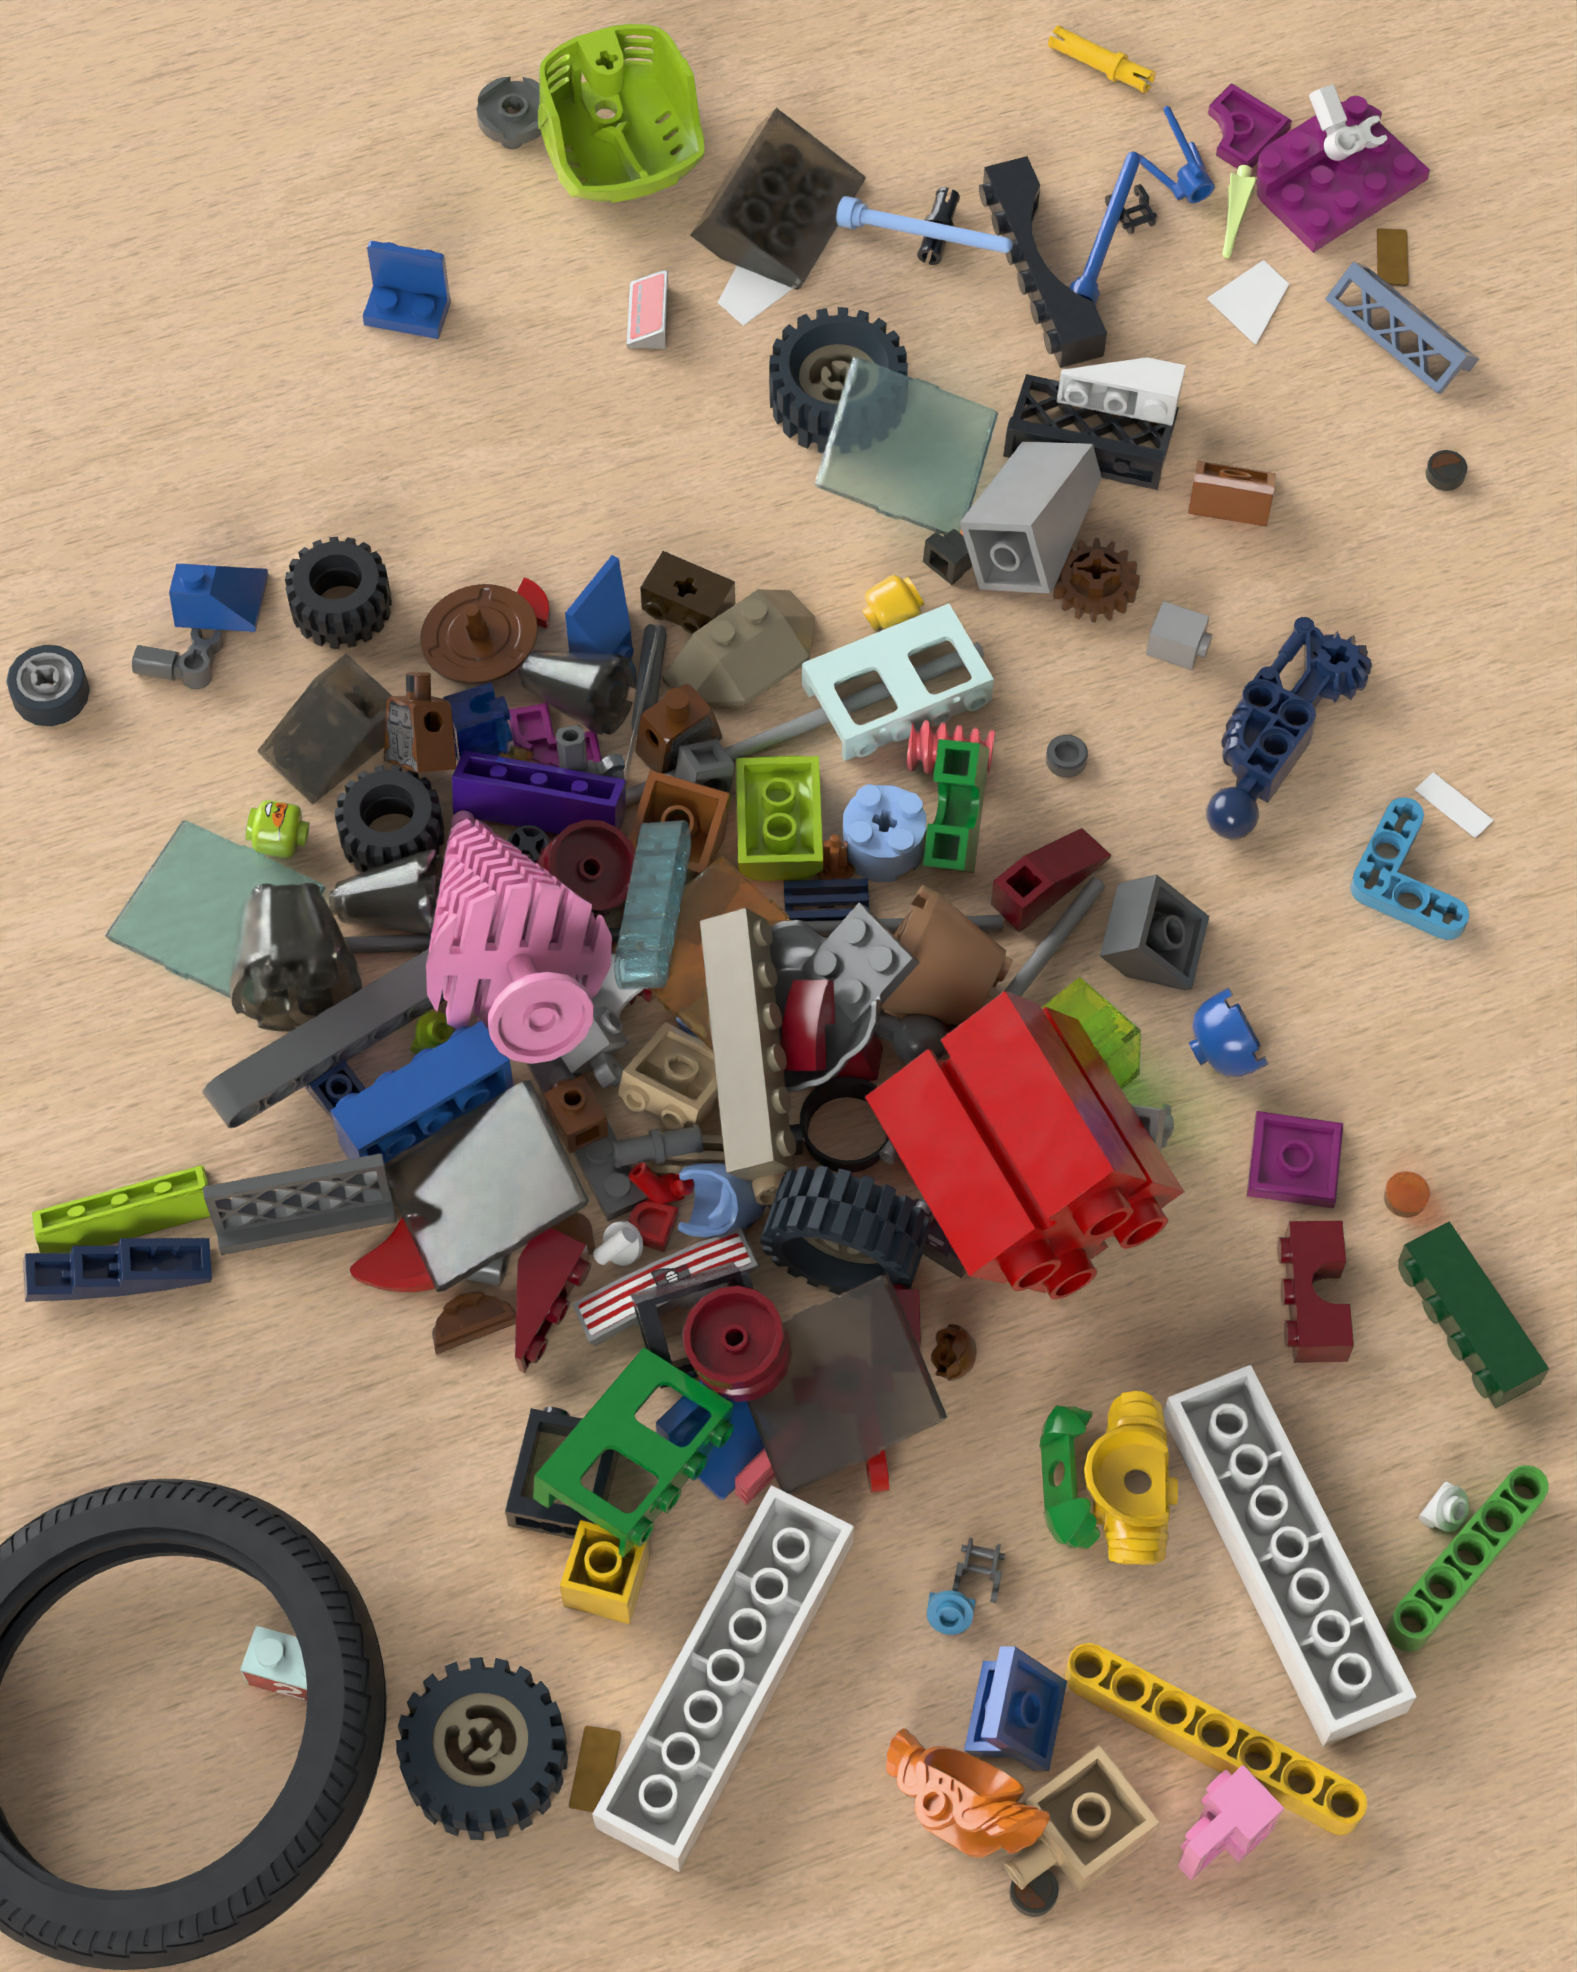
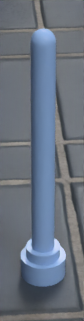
M844 196L837 209V225L855 230L857 227H863L867 224L1001 253H1008L1013 246L1012 241L1007 237L868 209L867 204H863L861 199Z

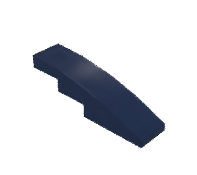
M120 1238L118 1246H72L70 1253H25L23 1259L25 1302L117 1297L210 1283L212 1271L209 1238Z

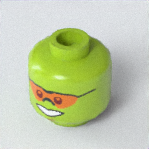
M264 800L258 808L252 807L250 810L246 828V840L252 841V847L257 853L290 858L296 852L297 846H306L310 822L302 821L301 808L295 804Z

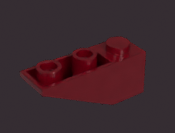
M1080 828L1024 855L993 881L991 905L1021 932L1111 858V854L1083 828Z
M541 1222L538 1223L523 1249L517 1264L515 1360L519 1371L523 1373L526 1372L531 1362L536 1364L543 1356L548 1345V1339L545 1338L553 1323L559 1325L562 1322L570 1306V1301L567 1298L575 1285L578 1287L583 1285L592 1266V1263L589 1262L587 1245Z

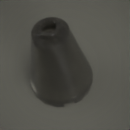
M534 650L527 656L518 670L523 688L591 732L600 735L602 733L613 734L624 723L633 703L626 700L629 687L636 689L637 685L634 663L631 659L619 654Z
M425 850L340 880L336 883L335 890L330 891V910L333 915L338 916L342 923L431 935L444 860L441 855L434 856L436 850Z

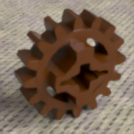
M1095 538L1093 546L1087 547L1083 540H1079L1077 550L1074 551L1071 548L1054 587V599H1063L1062 610L1067 611L1073 607L1076 609V619H1080L1084 613L1090 614L1091 622L1095 623L1098 614H1104L1105 618L1110 621L1113 619L1115 609L1122 614L1126 613L1127 604L1135 602L1140 581V575L1136 574L1137 562H1127L1129 551L1125 549L1119 553L1115 552V542L1113 541L1107 547H1101L1099 538Z

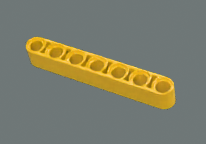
M1082 1643L1076 1646L1070 1653L1065 1671V1680H1067L1069 1689L1085 1700L1220 1773L1227 1769L1233 1775L1244 1765L1284 1808L1330 1833L1346 1835L1354 1831L1365 1815L1368 1805L1367 1797L1363 1790L1352 1781L1100 1645ZM1081 1662H1090L1097 1666L1100 1674L1094 1678H1085L1078 1674L1075 1666ZM1123 1684L1134 1685L1139 1689L1141 1698L1136 1701L1124 1700L1119 1695L1117 1688ZM1164 1707L1176 1708L1181 1712L1183 1721L1179 1724L1167 1723L1162 1719L1159 1711ZM1212 1729L1219 1731L1224 1736L1226 1744L1221 1747L1209 1746L1204 1741L1202 1732ZM1254 1752L1261 1754L1267 1760L1268 1768L1260 1771L1252 1769L1246 1763L1245 1755ZM1297 1775L1304 1777L1311 1786V1792L1307 1794L1296 1793L1290 1788L1288 1778ZM1334 1799L1346 1800L1353 1807L1354 1815L1346 1818L1337 1815L1332 1809L1331 1801Z

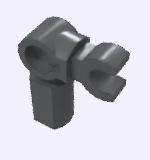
M192 628L190 633L192 644L182 656L176 651L137 645L132 657V671L134 674L173 681L176 678H181L183 684L190 689L205 688L212 681L211 668L215 659L214 654L218 653L223 646L221 630H215L213 637L202 639L201 629Z
M578 725L558 729L556 740L559 768L625 779L623 771L625 764L621 754L608 755L596 763L593 760L588 761L585 732Z

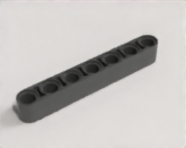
M429 949L213 1078L204 1088L203 1095L227 1127L232 1129L244 1124L313 1082L344 1060H349L418 1018L426 1011L434 1008L427 996L426 962ZM442 990V993H441V998H440V1003H439V1004H441L442 1002L446 1001V1000L444 999V997H443V990Z

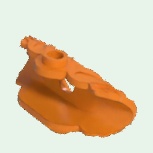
M905 1728L899 1730L896 1736L892 1738L887 1751V1774L897 1778V1785L905 1795L916 1798L915 1813L923 1827L933 1835L970 1857L982 1858L1000 1848L1005 1849L1010 1854L1019 1852L1024 1847L1033 1845L1037 1838L1044 1833L1050 1820L1049 1813L1039 1810L1034 1806L1018 1803L1025 1793V1788L1015 1778L975 1756L954 1748L934 1746L925 1749L918 1739Z

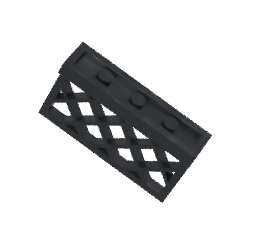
M1029 374L1025 375L1013 416L1010 417L1007 426L1004 457L1010 458L1022 442L1093 444L1102 478L1158 490L1179 407H1177L1172 426L1160 424L1152 427L1145 420L1121 416L1114 419L1109 413L1086 408L1075 411L1071 405L1057 403L1060 381ZM1030 390L1045 392L1050 398L1036 402L1030 395ZM1059 406L1066 415L1052 420L1045 411ZM1097 414L1104 423L1090 428L1083 419ZM1035 415L1042 424L1025 421L1024 419ZM1136 423L1143 432L1129 437L1122 427ZM1074 424L1080 432L1062 428ZM1112 432L1119 441L1100 436ZM1150 440L1157 449L1140 446L1139 444Z

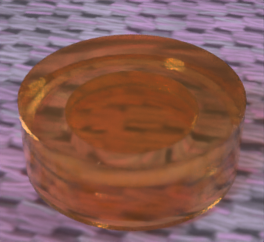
M1409 1171L1394 1174L1388 1180L1384 1190V1202L1387 1208L1393 1214L1404 1218L1419 1215L1425 1209L1430 1197V1189L1425 1179Z

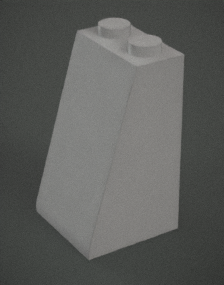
M1022 442L960 521L979 590L1049 594L1053 591L1102 478L1093 444Z

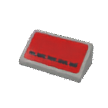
M668 270L659 271L630 282L627 348L666 349L669 292Z

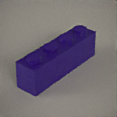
M464 750L452 775L453 815L458 811L465 810L472 813L475 819L516 827L533 825L545 832L560 834L567 826L583 820L604 821L621 830L625 819L626 780Z

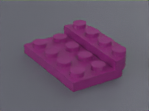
M1351 96L1346 101L1341 102L1347 117L1345 124L1348 127L1353 125L1359 126L1361 122L1372 116H1379L1381 120L1382 112L1368 104L1361 96ZM1316 115L1267 145L1260 153L1256 172V194L1258 198L1313 253L1428 180L1430 169L1388 131L1380 121L1370 127V132L1374 137L1386 135L1387 140L1375 148L1365 147L1363 150L1353 153L1340 161L1332 160L1325 153L1324 141L1327 133L1322 131Z

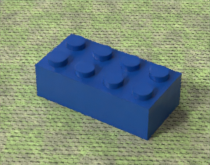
M482 1020L471 1027L464 1026L459 1028L450 1036L448 1041L434 1049L427 1048L415 1055L409 1064L397 1071L390 1070L383 1073L375 1080L372 1086L360 1093L346 1095L337 1103L336 1107L330 1110L341 1149L348 1159L382 1153L386 1173L392 1172L515 1098L510 1060L497 1050Z

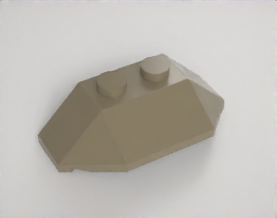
M758 589L694 632L663 675V682L670 689L690 684L709 706L746 705L802 666V663L810 660L815 616L790 590Z

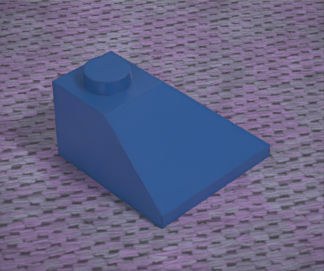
M613 555L610 556L565 612L569 657L609 680L619 668L624 669L628 665L634 653L619 558Z
M176 563L169 590L175 627L256 632L269 575L268 569Z

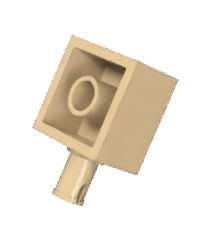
M1099 1745L1023 1802L1024 1805L1034 1806L1039 1810L1047 1811L1050 1815V1820L1044 1833L1037 1838V1841L1012 1860L1004 1863V1868L1013 1882L1023 1890L1028 1883L1055 1865L1062 1869L1080 1893L1154 1837L1160 1822Z

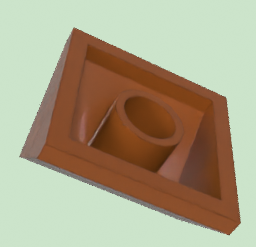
M1197 460L1188 514L1267 527L1274 495L1276 473Z
M650 770L629 836L636 854L706 875L725 839L731 794Z

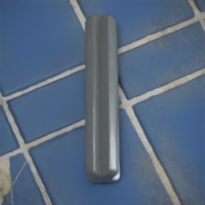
M648 624L644 628L631 722L632 731L635 726L655 633L658 642L641 715L645 710L658 702L667 636L666 628L662 625Z

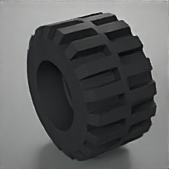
M338 536L329 537L330 542L322 543L320 539L312 542L313 548L310 550L306 547L298 552L300 559L293 558L289 564L290 572H286L285 589L292 619L296 628L300 627L301 634L306 639L313 636L314 644L323 646L327 642L330 643V648L339 649L340 644H347L348 648L357 646L356 641L360 639L364 642L371 640L372 631L379 633L384 628L383 620H388L391 614L390 606L392 605L386 567L385 564H382L381 556L377 551L371 553V547L364 542L356 545L354 538L347 537L345 541H339ZM338 586H349L357 589L354 593L342 599H326L321 597L327 590Z
M383 765L376 766L373 773L368 774L364 770L357 774V782L349 780L344 786L346 794L340 793L337 798L338 808H335V820L341 847L348 862H354L355 869L362 874L369 870L370 878L379 880L381 875H387L388 881H397V875L405 874L407 879L415 876L414 870L416 868L422 871L430 866L428 858L436 859L440 853L439 845H443L445 836L439 796L436 789H432L431 782L426 777L419 779L418 772L408 770L406 773L402 772L400 765H392L391 770H384ZM386 814H402L411 818L409 823L403 828L393 832H379L369 828L372 822Z

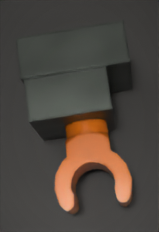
M954 528L944 537L936 531L926 539L923 563L951 585L963 577V574L972 567L963 532L961 530L959 533Z

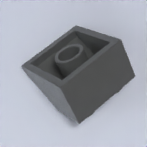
M1157 874L1118 883L1100 957L1126 977L1185 991L1191 990L1209 915Z

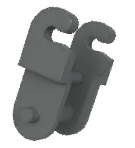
M969 1538L968 1546L962 1544L961 1551L966 1552L964 1563H957L952 1591L958 1592L961 1576L966 1575L967 1571L990 1575V1580L994 1582L990 1602L996 1603L1002 1571H997L996 1568L998 1559L1004 1560L1005 1553H1000L1001 1544H997L995 1550L974 1546L973 1538ZM971 1555L993 1559L992 1568L969 1564Z

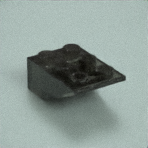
M346 653L314 678L260 746L258 754L313 805L384 748L386 706L388 698L392 695Z

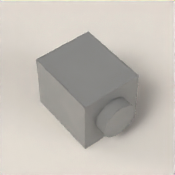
M1163 601L1149 634L1146 655L1192 670L1197 657L1205 658L1213 636V634L1207 633L1210 616Z

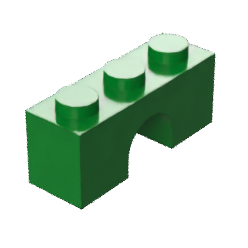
M938 739L933 779L938 785V807L934 822L932 824L928 823L923 866L958 872H975L990 748L980 743Z

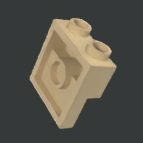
M664 1022L623 1070L618 1096L622 1097L626 1106L633 1111L639 1112L645 1109L659 1116L664 1126L670 1130L693 1127V1125L700 1126L713 1110L718 1095L713 1046Z

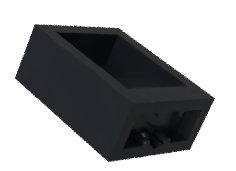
M731 1262L630 1294L645 1348L690 1377H699L688 1356L675 1361L671 1360L656 1305L726 1282L728 1287L741 1286L754 1290L748 1272L741 1274L738 1267ZM667 1385L660 1386L661 1389L668 1387Z
M545 1407L543 1411L531 1408L505 1509L508 1526L574 1539L580 1520L596 1524L569 1506L552 1503L547 1508L536 1500L525 1497L541 1432L567 1437L582 1418L572 1417L567 1411L556 1407ZM612 1449L606 1450L601 1455L593 1493L607 1502L619 1452Z

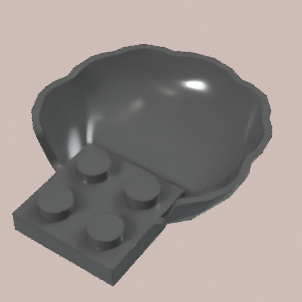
M860 903L856 905L828 938L820 936L807 923L801 920L782 921L771 926L773 940L770 944L771 962L777 973V984L774 986L775 999L782 1016V1024L779 1027L780 1043L785 1007L793 980H834L835 1024L825 1025L826 1070H784L785 1088L788 1093L822 1084L837 1076L850 1059L870 1043L880 1019L881 1005L920 963L866 906Z

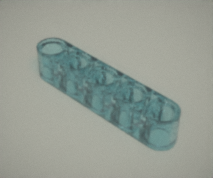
M685 820L650 822L641 825L614 962L615 980L620 990L664 988L666 986L691 852L690 829Z

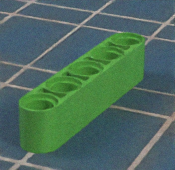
M1523 1465L1511 1471L1399 1602L1387 1624L1389 1640L1395 1647L1402 1651L1411 1652L1424 1646L1536 1514L1549 1489L1547 1477L1540 1469L1530 1465ZM1522 1485L1529 1488L1534 1498L1524 1499L1515 1492L1514 1486ZM1497 1518L1501 1520L1506 1527V1531L1496 1532L1487 1525L1486 1519ZM1462 1550L1470 1551L1477 1557L1479 1564L1467 1565L1463 1563L1457 1552ZM1437 1583L1445 1586L1450 1593V1598L1441 1599L1434 1596L1430 1591L1429 1585ZM1407 1616L1416 1619L1421 1624L1422 1631L1417 1633L1409 1632L1402 1626L1400 1618Z

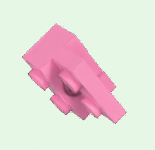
M1244 1765L1233 1775L1227 1769L1224 1770L1206 1788L1208 1793L1201 1800L1204 1808L1200 1818L1185 1835L1187 1840L1180 1847L1184 1853L1178 1867L1190 1880L1194 1879L1225 1849L1238 1863L1241 1862L1273 1832L1284 1810V1807Z

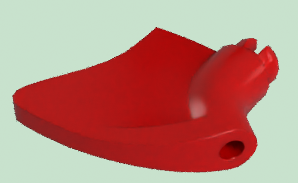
M404 1212L393 1233L382 1244L357 1260L350 1267V1273L359 1282L393 1292H422L448 1284L456 1277L451 1257L460 1240L458 1235L463 1231L464 1224L458 1217L454 1219L452 1214H445L439 1224Z

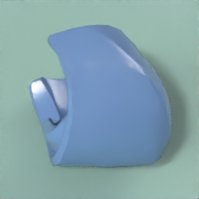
M694 1164L684 1167L679 1173L680 1180L693 1179L695 1197L692 1216L689 1223L680 1222L678 1225L679 1231L691 1237L713 1238L718 1235L731 1233L740 1227L745 1230L761 1218L767 1206L756 1202L751 1185L752 1181L747 1182L726 1173L725 1164Z

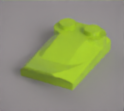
M819 756L736 758L739 873L744 874V876L751 880L757 881L804 880L815 876L823 870Z

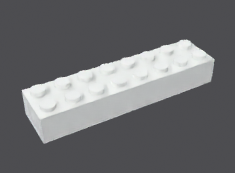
M1252 1366L1243 1367L1168 1397L1164 1410L1165 1422L1322 1746L1326 1747L1407 1713L1417 1696Z
M772 1485L770 1486L592 1815L596 1829L680 1872L853 1545V1525Z

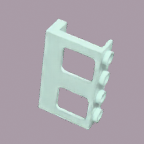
M949 603L802 663V686L808 697L816 695L842 742V758L844 761L856 756H868L878 747L892 741L901 742L908 739L912 722L914 723L915 731L920 730L925 720L929 721L930 726L937 727L941 723H946L957 714L967 710H979L992 700L994 678ZM945 641H950L972 678L966 683L939 694H931L925 688L908 657ZM876 671L889 690L898 709L891 714L864 725H857L852 721L834 687Z

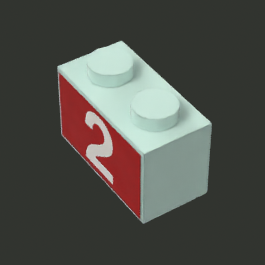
M256 1626L240 1669L246 1683L307 1701L306 1672L297 1637Z

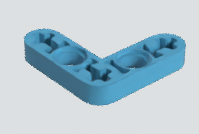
M1407 797L1397 798L1388 805L1355 869L1350 886L1351 894L1361 904L1445 940L1456 939L1464 932L1469 919V911L1465 903L1456 897L1399 873L1420 831L1424 812L1417 801ZM1403 813L1408 814L1410 818L1403 826L1401 834L1394 831L1398 818ZM1383 843L1391 844L1396 847L1399 855L1393 859L1383 858L1377 853L1376 847ZM1375 868L1381 872L1376 885L1370 890L1365 888L1364 885L1365 882L1369 881ZM1403 893L1414 894L1419 898L1421 905L1416 909L1405 908L1399 903L1398 897ZM1431 903L1434 905L1433 910H1431L1430 916L1428 917L1425 915L1428 904ZM1447 912L1455 915L1454 920L1450 924L1442 922Z

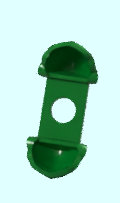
M1056 1405L1044 1422L1039 1444L1042 1460L1043 1514L1046 1525L1057 1543L1065 1544L1069 1548L1089 1549L1099 1539L1100 1531L1096 1527V1517L1090 1512V1500L1078 1498L1074 1438L1086 1431V1425L1092 1418V1411L1082 1410L1076 1406L1065 1407ZM1062 1461L1065 1474L1061 1484L1056 1487L1054 1471L1058 1463Z

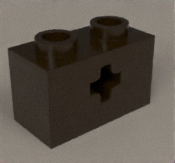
M662 551L640 587L642 610L655 619L668 620L675 623L692 635L736 604L735 581L665 551Z

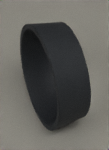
M838 1077L818 1085L810 1092L801 1108L800 1124L806 1147L818 1163L833 1171L838 1172L839 1169H843L853 1173L865 1170L881 1159L879 1152L889 1140L887 1134L886 1141L877 1151L857 1160H839L829 1157L820 1152L808 1138L811 1118L822 1105L831 1100L846 1097L860 1099L868 1103L865 1096L878 1086L861 1078Z

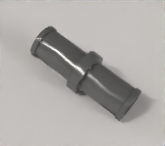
M698 1125L661 1133L659 1129L649 1130V1135L617 1141L611 1140L612 1158L616 1168L652 1160L655 1164L665 1163V1158L696 1152L701 1153L703 1151L702 1137Z

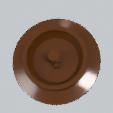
M493 584L471 585L448 594L430 610L422 625L420 643L426 661L442 677L463 684H483L509 675L527 660L536 644L538 624L531 605L517 592Z

